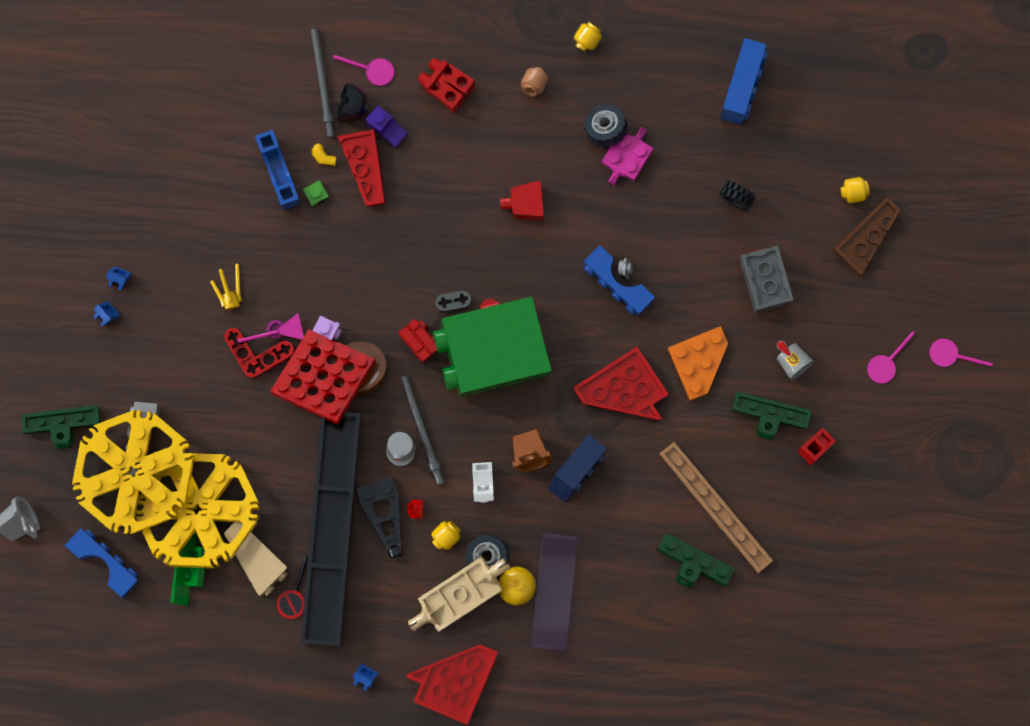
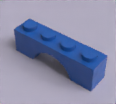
M273 130L255 136L282 209L286 210L301 204Z
M599 245L584 260V270L590 276H596L599 279L597 282L604 289L608 288L616 301H622L626 305V310L631 315L636 314L639 317L651 305L655 297L642 284L635 287H625L616 282L611 273L613 257Z
M80 528L67 542L65 547L80 560L89 557L102 558L107 563L110 571L107 585L121 598L125 599L139 584L140 581L137 579L139 575L131 568L127 570L123 566L124 561L117 555L113 557L109 554L110 548L103 542L97 543L94 540L96 536L89 529L84 531Z

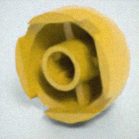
M519 566L510 567L509 570L500 575L498 582L503 590L499 594L506 603L514 606L523 605L534 596L536 581L532 573L526 568Z

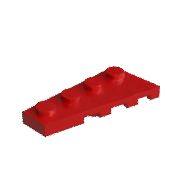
M375 130L337 136L365 205L372 207L386 204Z

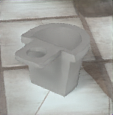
M20 496L15 497L11 501V505L0 514V533L10 541L26 534L33 539L37 538L36 531L40 530L37 515L24 498Z

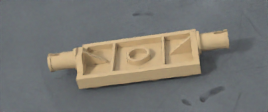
M480 557L419 597L418 600L422 605V610L420 614L408 620L409 626L416 623L411 629L416 631L428 622L432 623L439 632L501 592L503 588L498 582L497 576L510 569L509 564L501 568L507 561L502 558L499 562L489 567L484 558Z

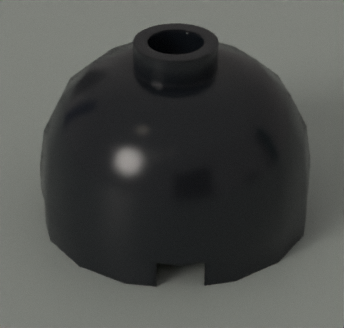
M351 83L345 84L340 96L341 103L340 105L338 104L337 119L352 122L358 120L363 112L367 113L369 102L366 101L367 97L363 89Z

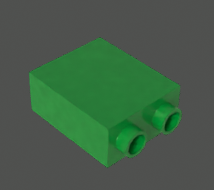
M532 297L442 318L441 329L433 331L438 354L447 352L451 364L450 367L442 368L446 388L448 391L457 389L459 398L547 377L551 372Z

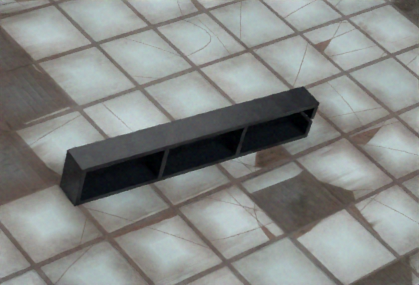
M345 412L343 415L344 419H341L338 425L321 417L301 633L302 645L342 647L362 421L360 413Z

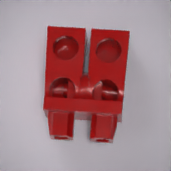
M433 58L428 68L434 71V73L430 77L425 72H422L417 80L424 87L426 93L445 105L452 113H455L464 102V98L466 99L476 86L475 80L448 64L447 61L443 60L441 62Z

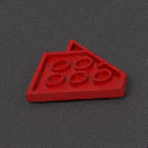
M638 347L573 387L583 405L660 421L662 418L653 405L669 395Z
M478 645L407 674L406 678L421 684L413 702L468 725L498 652L483 645Z

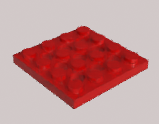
M308 329L270 392L282 400L338 425L376 361L375 358L334 340L330 341L327 337ZM319 350L321 354L318 357L311 356L312 352ZM330 358L338 359L335 364H328ZM347 365L354 366V369L352 371H344V368ZM303 367H312L309 372H302ZM322 373L328 374L325 380L318 379V376ZM300 381L302 385L299 388H293V383ZM337 381L345 382L342 387H335ZM311 389L319 390L314 396L308 394ZM333 396L335 400L332 403H326V398Z

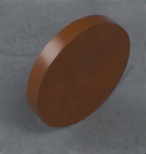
M360 341L345 345L375 358L376 361L356 395L366 394L378 388L387 374V362L383 352L377 346L368 342ZM333 358L332 364H335L338 359ZM347 365L344 371L350 372L354 369V366ZM344 381L336 382L338 387H342L345 384Z

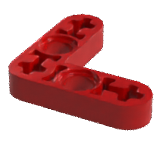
M230 328L224 335L226 343L243 372L251 379H255L290 359L294 354L293 345L288 341H282L255 357L246 341L244 344H240L233 349L236 344L233 340H228L231 337L230 334H238L237 340L244 338L238 329ZM283 346L290 347L288 350L289 354L282 353L279 355L281 357L280 360H278L273 352L277 350V353H280L283 350ZM245 348L248 350L246 358L238 357L240 349ZM266 355L274 357V362L271 365L264 363ZM260 360L264 369H261V367L259 366L255 369V374H253L252 372L248 373L247 371L250 370L249 366L252 365L253 367H256L257 365H259L257 361Z

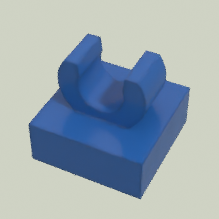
M114 266L108 271L106 277L110 280L108 283L109 287L113 286L114 282H117L119 284L118 290H121L125 283L130 280L132 273Z
M108 301L98 304L94 309L96 312L94 318L101 317L103 320L100 324L101 326L117 320L120 316Z
M361 664L353 676L355 679L354 685L356 686L358 682L363 683V690L365 691L373 684L379 673Z

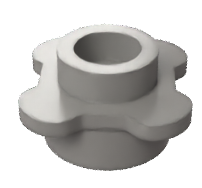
M624 258V261H619V275L626 276V279H629L630 274L633 272V264L627 258Z

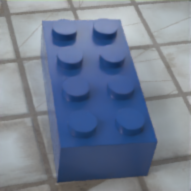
M744 38L721 113V119L741 125L743 119H748L752 106L749 102H753L757 86H754V84L758 85L763 70L759 67L763 68L768 51H765L766 44Z

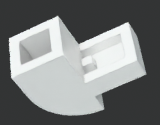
M492 462L472 463L474 502L486 503L493 501Z

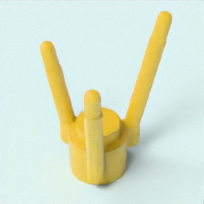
M239 264L235 265L236 295L234 291L229 292L222 269H219V273L225 290L223 296L213 280L210 281L221 302V306L225 307V310L239 307V302L242 301L240 295Z

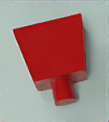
M541 181L511 188V198H500L501 210L512 209L513 218L544 220Z

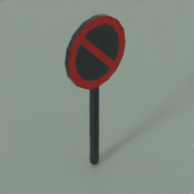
M307 555L304 556L294 590L283 592L277 600V610L286 619L298 618L304 611L305 599L297 591L308 560Z

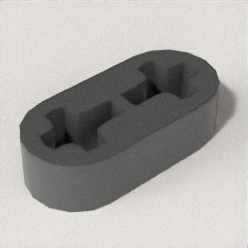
M466 291L446 293L436 298L435 305L437 310L442 313L462 310L470 306L471 296ZM461 295H464V298H468L465 304L454 302V300H459ZM442 299H445L446 302L452 301V303L446 305V308L439 305Z

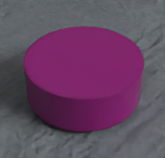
M272 320L268 323L266 330L267 332L278 330L284 323L280 320ZM275 334L269 337L278 340L283 338L284 336Z

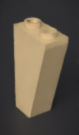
M234 522L224 532L229 543L233 541L243 526L241 522ZM250 533L237 551L236 556L257 594L261 597L264 595L268 596L274 590L273 585L277 581L282 582L287 577L289 569Z

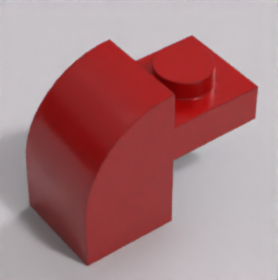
M821 428L797 452L811 466L836 440L824 428Z

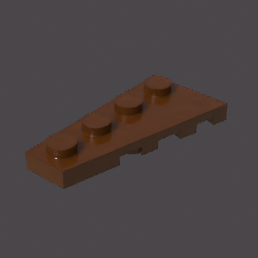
M886 197L833 251L861 277L899 214L900 209Z

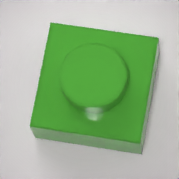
M320 181L303 189L312 207L329 198Z

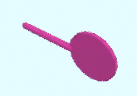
M337 55L333 56L334 59L367 69L368 80L376 86L387 85L394 77V68L385 59L373 60L366 66Z
M911 332L890 357L879 355L870 360L867 372L874 382L883 384L893 379L896 367L892 360L915 335V332Z
M948 339L936 340L930 348L929 355L931 360L940 367L952 365L957 358L993 366V363L959 355L957 346Z

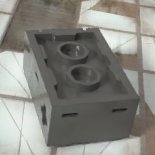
M778 246L771 247V249L756 250L749 253V255L747 253L740 256L739 261L754 314L792 304L794 299Z

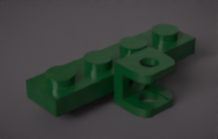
M736 392L732 412L760 418L757 426V436L769 440L774 438L779 423L807 430L812 411L741 392Z
M99 406L21 414L22 433L27 435L50 432L51 440L57 449L71 448L74 442L72 429L93 427V425L100 423Z
M667 532L657 549L658 552L682 564L677 573L676 582L686 588H691L694 585L699 574L726 587L735 570L733 567Z

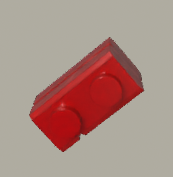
M415 318L400 330L398 335L421 363L424 364L438 352L433 335L430 336L427 332L429 328L422 320L418 322Z

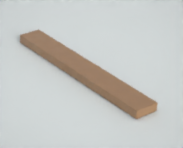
M675 442L659 453L757 573H760L773 562L771 557Z

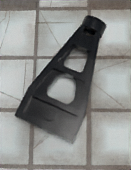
M390 477L357 487L356 490L361 506L387 548L389 558L403 555L399 495L394 478ZM388 500L391 507L390 515L384 518L378 517L373 510V505ZM392 520L395 533L386 536L381 528V524Z

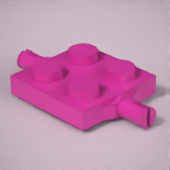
M640 127L636 136L626 134L622 141L617 145H613L608 150L602 160V164L613 171L612 176L608 180L610 184L615 185L620 176L627 177L635 182L653 152V147L642 141L647 132L646 129L643 130Z

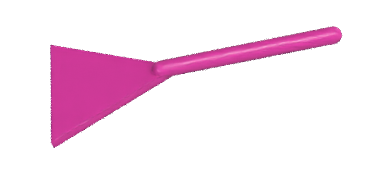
M297 313L278 330L238 339V342L241 343L275 334L302 340L304 335L299 314Z

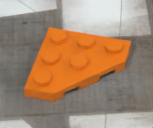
M721 326L667 348L689 401L708 394L728 345Z

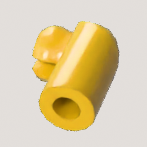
M321 144L314 145L312 155L319 164L336 166V156L326 155Z

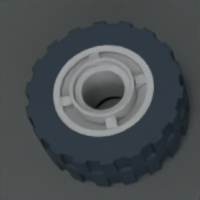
M612 104L598 105L585 118L584 126L590 141L596 146L603 148L617 145L626 136L628 130V123L623 111Z
M480 535L473 539L465 553L468 565L483 557L486 551L492 553V559L486 562L489 567L499 562L502 558L507 563L502 565L501 568L509 563L508 547L500 538L493 535Z

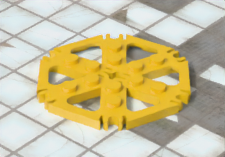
M132 410L93 425L99 432L90 428L89 430L93 433V437L88 439L83 436V440L88 445L80 441L72 485H76L73 487L74 491L81 489L82 494L77 496L76 499L83 500L78 503L108 529L113 531L114 528L116 533H119L120 527L124 526V534L130 533L132 535L174 519L170 517L168 512L177 516L178 514L173 510L174 506L178 505L183 508L184 505L179 502V499L185 504L187 501L194 464L192 457L194 455L192 453L186 455L184 451L190 445L183 444L188 441L155 413H153L152 417V413L149 411L145 418L141 417V410L137 412ZM129 422L131 431L127 451L124 452L106 436V431L121 423ZM159 427L172 438V445L147 455L152 428ZM89 452H95L114 468L90 478L83 476L85 459ZM176 466H181L183 470L181 482L176 492L169 490L153 476ZM132 467L134 469H140L138 470V472L135 473V477H133L132 475H126L129 474V472H131ZM119 489L113 516L107 517L93 505L95 497ZM141 491L159 507V513L154 517L137 522L135 515Z
M192 453L194 455L192 457L194 462H212L215 464V469L200 490L193 475H191L186 504L179 499V502L184 507L174 506L173 510L178 515L174 516L168 512L170 517L174 518L171 520H177V522L162 541L154 539L150 528L142 532L154 557L159 560L163 555H166V559L163 561L166 565L170 567L214 568L211 563L212 560L217 567L219 566L218 559L220 557H223L226 562L229 561L227 553H229L232 560L258 523L256 520L259 517L258 515H252V511L260 510V507L257 505L259 501L241 464L239 465L237 461L229 466L231 458L225 454ZM176 466L155 474L154 477L161 481L164 476H170L178 491L183 470L181 466ZM233 478H238L246 493L245 499L242 501H219L218 499ZM141 493L138 506H144L141 511H136V514L141 516H136L138 522L154 517L159 513V507ZM197 506H199L202 511H199L196 515L192 510L197 509ZM214 521L242 522L243 526L233 541L225 544ZM196 531L205 549V555L201 558L180 557L179 553Z

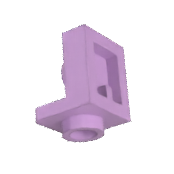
M322 316L319 317L313 329L314 332L327 337L330 341L338 340L342 333L340 323H335Z

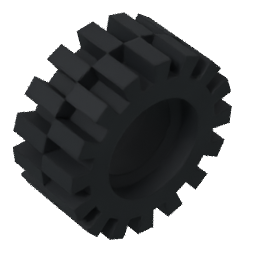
M726 180L719 192V196L723 200L744 211L750 209L756 198L749 189L730 180Z

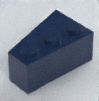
M588 434L556 473L548 490L566 503L574 492L577 493L584 484L582 481L585 478L589 479L595 471L593 467L596 464L600 465L605 459L604 452L607 448Z

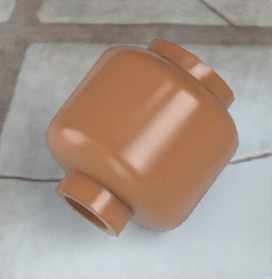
M542 68L528 69L521 81L523 91L530 96L542 94L548 83V76Z

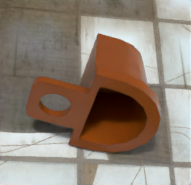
M537 429L513 437L515 462H512L517 471L532 472L550 465L553 461L552 455L546 450Z

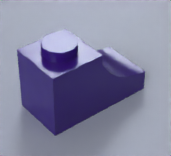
M379 106L366 119L367 126L372 130L374 129L378 135L395 148L408 135V132Z

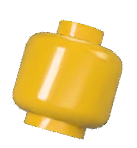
M591 23L582 24L574 35V39L577 41L576 46L583 51H586V49L594 50L602 38L601 30Z
M861 177L846 179L844 187H840L842 198H846L850 204L865 201L867 196L870 195L867 180L864 181Z
M443 521L432 532L434 539L432 543L440 550L442 548L450 550L460 540L459 533L461 531L453 522Z

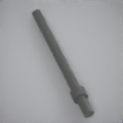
M312 29V42L324 112L322 116L323 124L326 125L327 137L334 138L333 123L335 121L334 115L331 114L318 29Z
M408 375L403 376L401 381L429 460L430 472H433L437 486L442 485L444 480L440 471V462L436 460Z

